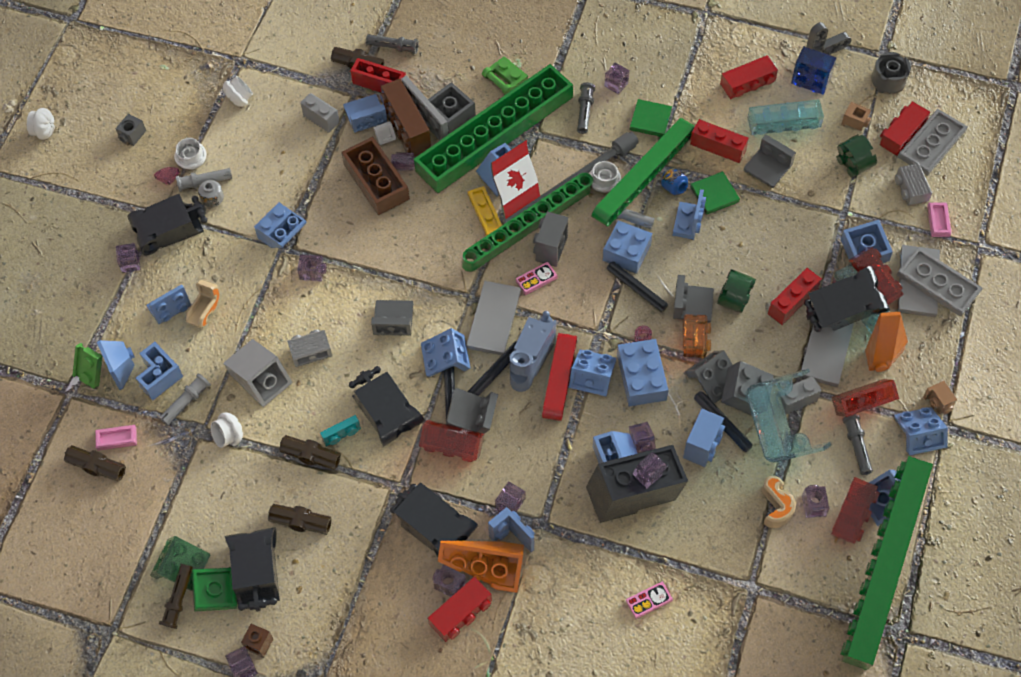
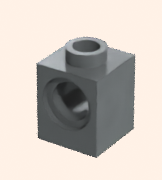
M127 114L115 128L119 140L133 146L146 132L143 121L130 114Z

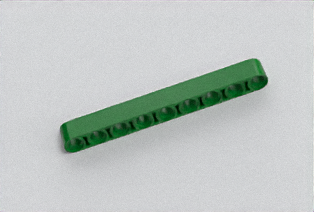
M683 118L678 119L594 208L591 217L607 227L610 226L691 139L695 125Z
M589 173L579 174L467 248L462 255V268L468 272L477 270L538 229L540 220L545 218L547 211L560 214L591 192L593 184L592 175Z

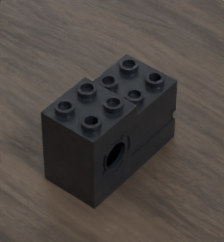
M669 445L599 463L586 489L599 523L637 514L642 509L676 501L687 484L688 479L674 445Z

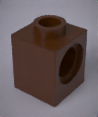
M251 623L241 644L245 650L264 658L273 641V637L270 631Z

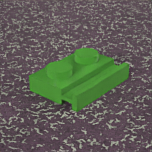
M79 343L75 346L72 376L79 377L81 382L95 389L100 383L103 356L89 347H83V344Z

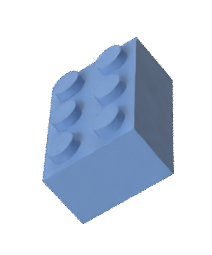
M656 339L619 344L617 358L628 407L667 401L668 386Z

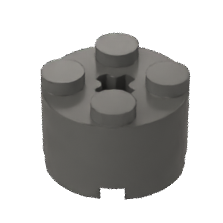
M887 52L882 54L876 60L871 76L876 90L879 93L902 91L909 77L911 64L906 57L902 58L899 53Z

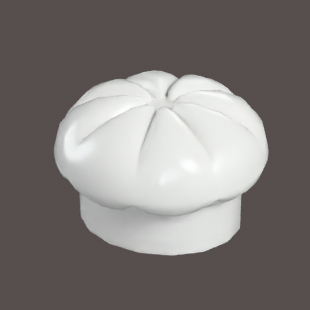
M236 76L231 81H225L223 84V92L227 98H230V101L240 107L248 104L247 100L253 93L241 78Z
M45 108L31 111L27 117V131L29 135L37 136L41 140L48 139L55 128L52 113Z
M185 138L177 144L174 159L181 168L193 170L205 162L206 150L196 139Z
M607 161L595 164L589 173L593 177L592 188L602 193L610 192L621 180L617 167Z
M227 412L221 413L217 420L211 423V434L218 447L222 448L229 444L236 446L241 442L243 437L242 426L234 415Z

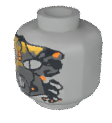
M208 180L199 186L198 194L205 206L215 207L221 204L224 194L218 182Z

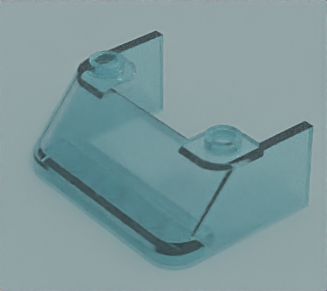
M809 368L753 384L747 389L746 396L764 457L769 462L775 463L825 451L831 446L830 442L811 446L809 438L805 434H791L781 396H785L792 391V379L809 373Z

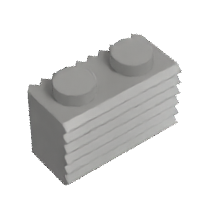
M310 93L301 101L303 117L311 120L317 126L319 125L327 133L331 132L339 124L338 110L317 96Z
M911 164L898 168L895 175V183L900 186L902 199L906 200L907 205L929 201L932 191L920 164Z
M313 330L310 334L304 336L296 335L291 340H287L295 367L332 357L325 330Z
M811 376L779 390L775 401L783 415L790 414V412L793 413V411L800 410L804 406L807 407V404L810 405L817 402L821 388L815 378Z

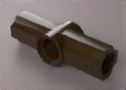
M334 47L331 54L332 62L347 65L350 69H352L357 58L383 66L385 63L384 59L367 55L362 49L351 51Z
M285 435L280 442L279 451L281 453L296 457L307 465L317 464L335 470L340 463V452L322 447L321 444L314 440L307 439L303 441Z
M73 445L65 451L64 461L66 463L80 467L90 475H101L117 482L125 475L126 466L124 464L108 459L98 451L92 450L89 452Z
M273 503L268 512L269 522L286 525L294 531L305 532L308 530L327 535L331 528V516L313 513L302 506L292 508Z

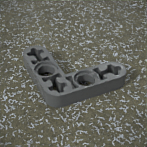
M819 22L810 30L805 56L810 62H815L846 48L852 39L846 32L826 39L828 28L823 22Z

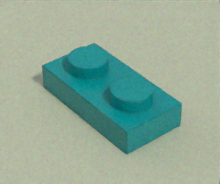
M354 415L320 432L324 445L326 447L335 445L346 436L355 435L361 429L359 420Z

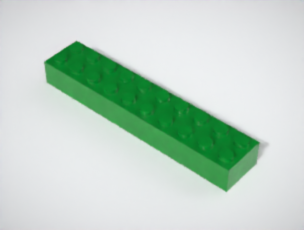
M551 64L547 65L414 158L415 172L437 194L481 164L490 151L504 143L509 144L573 98V84Z
M908 456L905 462L901 461L900 466L896 469L894 478H897V480L891 486L888 496L892 499L889 500L884 508L883 516L886 518L883 519L882 524L880 523L877 531V536H880V538L874 543L871 555L874 558L867 564L865 575H868V577L862 582L859 594L862 597L854 606L852 614L856 616L849 623L846 633L850 636L843 643L840 655H843L842 662L864 670H868L874 664L933 467L931 463Z

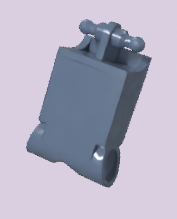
M544 311L540 320L528 317L514 347V351L510 354V385L518 392L526 391L531 387L534 377L539 373L556 341V320H552L549 311Z

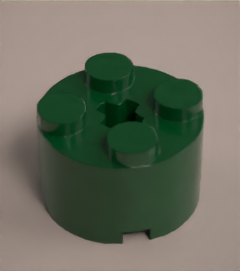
M857 134L837 146L839 155L836 158L839 164H844L847 167V173L850 177L857 176L877 164L876 154L872 156L870 151L873 147L862 134Z
M730 269L727 275L728 280H726L722 287L717 304L742 313L749 301V293L753 289L756 279Z

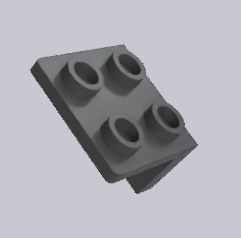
M765 134L761 140L760 149L746 164L744 171L774 188L793 165L796 152Z
M678 275L673 319L711 322L714 289L689 286L688 283H685V275Z
M376 300L375 316L371 320L373 335L411 336L413 301Z
M725 350L713 351L687 369L685 373L688 378H697L706 395L713 403H716L722 399L727 370L733 364Z
M456 388L453 392L446 424L482 437L490 430L499 394L490 392L486 397L482 398Z

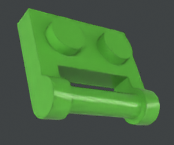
M505 56L482 71V76L490 79L502 89V93L505 95L528 79V75ZM494 73H496L497 75H499V76H500L503 80H505L508 84H505V83H504L501 79H499Z

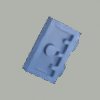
M376 94L343 104L354 133L387 122L386 109L384 104H380Z
M700 189L697 205L679 202L672 236L694 240L695 233L700 232L706 197H703L704 190Z
M180 285L146 306L157 323L161 324L169 321L176 314L186 311L191 306L185 288L183 285Z
M450 328L421 343L426 376L431 377L452 366L464 372L471 369L465 336L458 331Z
M579 350L572 367L569 388L607 396L610 378L617 358L608 354L594 353L590 350Z
M924 407L919 410L905 411L894 415V419L906 434V452L909 456L947 448L948 427L933 408Z
M506 507L488 522L489 538L492 541L504 539L510 530L530 552L534 551L535 533L528 525L524 526L522 524L520 516L515 511L511 512Z

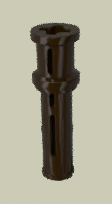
M180 564L169 602L164 605L166 609L162 621H159L160 625L177 629V620L180 612L183 611V606L181 605L194 567Z

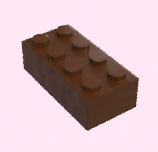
M398 79L381 86L382 94H380V98L386 109V115L388 114L389 121L396 128V135L399 141L402 140L404 143L403 148L406 154L409 153L412 159H414L431 147L430 130L402 80Z
M373 136L341 152L344 166L377 215L410 200L408 186Z

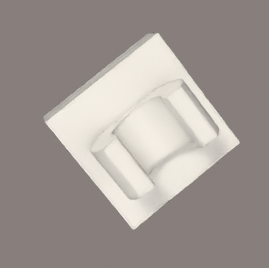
M390 121L373 127L379 145L396 140Z

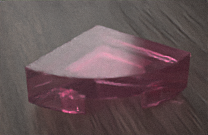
M166 167L157 171L154 177L170 185L180 171L175 167Z

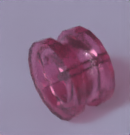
M645 325L639 326L635 330V341L651 340L652 330ZM644 332L647 335L646 337L644 336V338L640 337V333L643 334Z

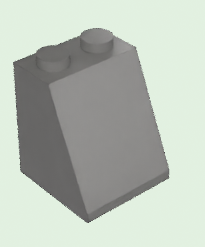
M254 339L223 363L230 375L262 407L293 383L278 357Z

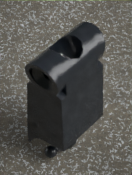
M176 194L146 207L145 210H136L128 214L129 223L132 230L137 233V243L143 255H151L160 247H167L204 232L201 223L204 224L208 221L207 217H205L206 207L199 202L197 196H192L191 198L194 203L193 205L192 203L187 204L183 202L180 194Z
M873 266L862 269L855 276H850L808 293L811 300L806 299L804 301V305L807 308L806 318L814 325L816 332H820L825 327H831L833 331H836L870 315L890 311L885 295L878 291V278Z
M375 366L372 370L361 371L354 381L349 382V387L353 389L357 385L365 383V385L354 391L352 397L378 432L384 447L397 439L401 433L412 430L425 422V419L416 408L409 404L388 372L371 381L375 374L381 372V368Z
M421 482L418 485L411 484L408 490L400 492L397 495L398 498L395 500V504L390 507V512L396 514L400 519L401 527L433 550L437 557L439 555L440 541H465L478 527L474 520L459 514L458 511Z
M276 527L261 529L252 533L226 535L225 539L230 550L232 587L237 598L238 610L249 609L258 612L266 608L267 605H276L277 601H280L274 552L277 540Z

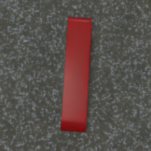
M558 333L542 412V418L562 421L577 344L576 335Z

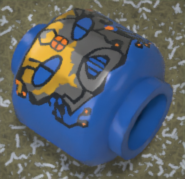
M672 168L662 175L661 185L669 193L679 195L686 191L688 178L678 169Z

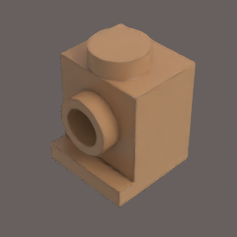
M851 102L844 114L841 125H848L862 131L863 127L867 128L871 121L869 117L871 110Z
M945 381L927 388L923 396L925 400L929 399L930 405L939 414L951 412L957 401V398Z

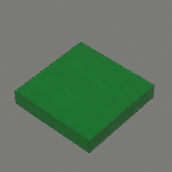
M638 99L630 130L662 137L667 129L672 106Z
M723 171L691 183L690 187L697 199L699 198L700 189L704 190L703 197H706L704 211L707 215L740 201L739 196Z
M231 567L192 570L194 612L237 609V598L232 587Z

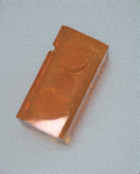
M684 315V357L705 358L707 351H711V339H707V334L711 333V323L707 322L706 315Z

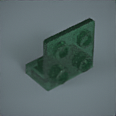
M173 536L167 539L150 576L155 579L164 577L175 583L180 564L194 567L193 569H204L210 553L177 536ZM192 575L190 576L189 583L187 586V589L190 591H193Z

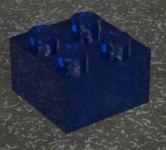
M803 46L795 64L791 84L824 95L830 83L837 57Z

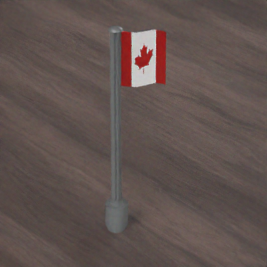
M633 132L624 133L612 141L610 150L542 195H540L537 176L528 153L527 140L491 162L492 177L501 199L504 214L502 224L504 225L579 174L589 173L595 164L607 161L614 155L624 156L636 148V145L639 143L637 136Z

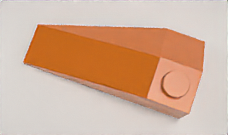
M900 312L880 313L865 349L869 371L876 370L877 372H882L889 369L904 351L908 340Z
M440 541L438 562L459 572L463 571L473 577L475 576L478 581L482 580L496 590L517 593L524 545L502 541Z

